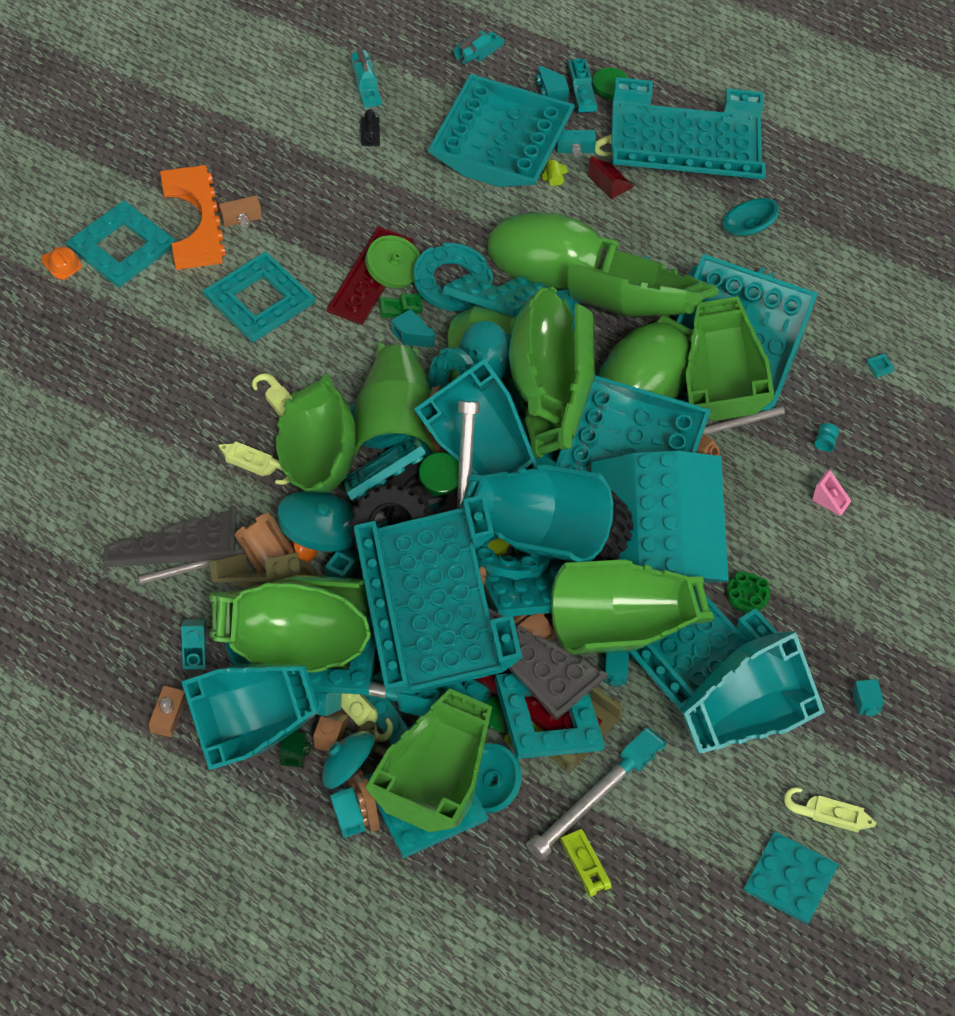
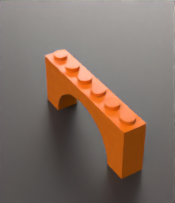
M206 165L160 171L164 197L184 199L192 203L202 215L200 225L193 234L184 240L172 243L175 269L222 264V256H226L224 244L220 245V241H223L221 229L217 230V227H220L219 215H215V212H218L217 203L212 201V198H215L214 186L210 187L209 185L213 184L211 172L207 173Z

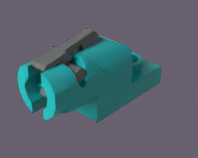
M480 30L454 48V55L457 60L464 57L462 64L473 59L480 62L503 46L505 40L493 31L486 34Z
M366 50L353 52L351 55L352 68L363 107L369 108L382 105V99L377 87V79L368 52Z

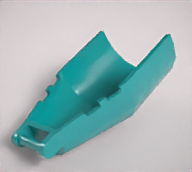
M539 465L535 469L527 470L522 468L518 472L512 473L505 471L483 476L470 474L469 485L463 499L485 494L494 535L520 551L571 562H589L602 551L609 537L613 521V498L608 483L600 473ZM463 500L461 502L460 508L465 507Z

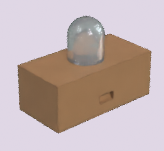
M257 195L219 204L220 216L224 227L239 224L241 228L246 229L250 226V221L262 219L261 206Z
M163 686L149 722L150 733L173 737L187 699L184 690Z

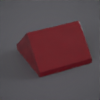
M594 156L590 157L588 177L610 199L634 187L612 163Z

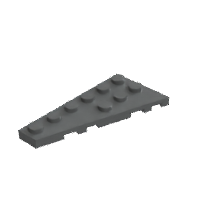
M230 507L229 511L218 514V511L210 513V517L201 520L194 518L164 527V531L155 534L152 531L144 533L145 537L135 540L128 538L105 545L103 555L104 567L205 561L235 555L236 537L234 535L237 528V507Z
M489 609L491 620L504 617ZM515 625L523 658L508 669L556 720L608 677V674L602 670L599 671L591 667L584 660L580 661L555 644L538 635H533L520 625Z

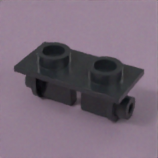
M368 109L364 117H361V146H380L379 117H376L375 112L371 109Z

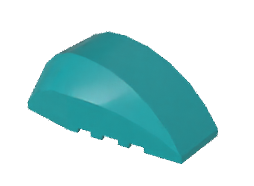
M485 358L414 408L438 444L459 461L462 413L458 412V401L480 402V413L475 414L472 473L475 475L483 476L505 471L512 473L518 472L522 468L529 470L535 469L538 466L513 398Z
M795 631L774 633L742 645L720 664L694 691L681 711L696 751L699 754L725 748L727 745L734 743L741 744L755 738L762 739L776 733L783 734L825 713Z
M235 664L182 681L209 770L264 753L292 734L320 711L305 665Z

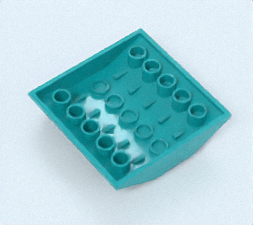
M470 74L430 145L428 152L461 175L497 187L536 185L575 108V104Z
M702 254L694 278L713 284L718 288L717 296L706 298L702 302L739 297L755 330V334L762 345L763 351L769 360L775 396L771 401V405L775 407L800 348L818 293ZM696 310L691 314H679L677 322L694 331Z
M595 375L575 438L572 440V446L566 450L561 449L555 466L592 472L591 462L631 453L661 451L696 453L711 410Z
M684 451L639 452L591 462L592 472L600 473L605 478L610 489L628 506L632 514L633 530H630L632 537L630 541H627L626 545L628 547L625 552L622 551L617 560L632 561V564L639 566L648 565L652 567L651 569L661 572L666 570L688 577L702 576L704 583L729 582L721 456Z

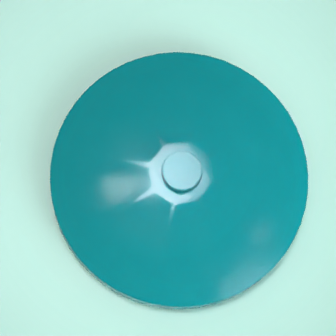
M301 491L288 495L281 501L276 516L277 523L281 531L295 543L306 548L326 552L345 550L352 547L355 543L354 539L350 536L352 525H349L350 518H353L354 513L352 510L354 506L344 499L329 493L315 494Z

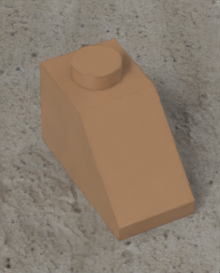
M338 711L328 716H321L313 736L314 747L328 752L333 743L341 741L350 716L343 711Z

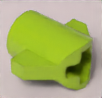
M549 160L546 170L542 174L543 181L549 180L551 186L562 185L564 183L563 174L569 172L568 168L556 160Z

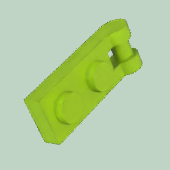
M580 829L561 837L560 842L583 883L588 896H595L602 889L604 891L611 889V882L584 831ZM597 875L599 881L593 883L590 878Z

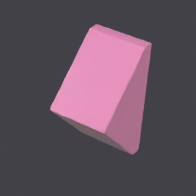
M827 470L816 485L812 501L841 516L851 500L831 470Z

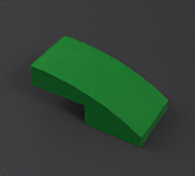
M401 293L400 298L380 297L378 302L381 318L398 317L410 309L415 314L422 313L423 311L420 294Z

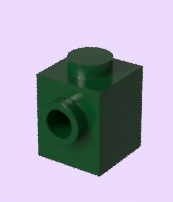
M296 730L282 740L279 755L281 766L304 768L305 756L310 755L311 742H307L306 733Z

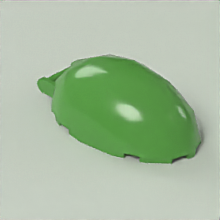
M531 211L504 218L490 232L487 239L488 255L498 269L505 271L513 278L523 276L528 278L529 281L542 282L545 286L554 287L555 289H568V268L571 262L598 270L605 248H608L602 268L599 271L608 273L615 250L619 247V242L599 237L594 229L581 220L563 214Z
M541 287L523 303L514 321L508 356L513 384L519 395L528 404L529 414L533 416L538 415L554 423V426L559 428L562 426L566 404H570L572 396L570 386L571 383H575L577 371L574 370L575 333L572 321H575L566 300H561L556 294L557 290L554 287Z
M662 315L657 322L636 328L618 342L601 366L598 376L675 399L686 385V369L688 368V357L694 331L669 318V315Z
M324 374L320 380L303 390L293 392L292 400L290 398L286 400L283 406L286 409L283 416L279 417L277 424L280 427L279 435L276 436V450L283 472L289 477L293 485L315 494L331 492L345 479L353 465L356 440L355 422L350 407L333 386L331 377L328 374Z
M298 581L267 582L242 591L239 595H216L218 609L216 634L213 635V640L230 643V647L235 653L237 652L239 655L247 658V661L253 664L305 665L307 672H320L337 665H345L360 655L371 636L366 616L349 600L330 589ZM227 602L233 603L231 634H225Z

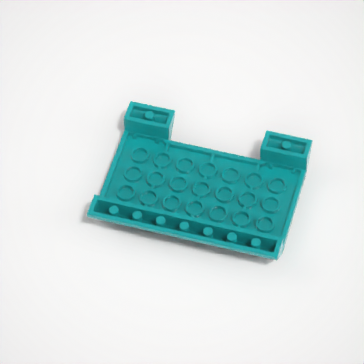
M615 78L611 129L612 164L756 179L766 178V162H762L761 114L764 107V92L727 88L724 111L715 112L650 105L653 95V81Z
M485 494L463 499L464 508L382 528H378L376 521L354 526L386 691L415 694L504 672L523 658L513 614L492 620L490 618L475 551L494 536Z
M693 588L694 593H695V597H696V601H697V605H698V608H699V612H701L700 607H699V603H698V599H697V595H696V592H695V588ZM706 595L710 612H713V621L689 625L643 648L628 652L673 704L682 711L685 703L694 691L738 648L757 638L778 633L756 608L741 617L736 628Z

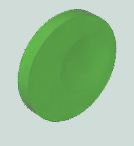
M393 235L382 236L370 245L366 253L365 263L368 272L378 283L389 288L401 289L414 283V267L420 253L412 243L404 238Z

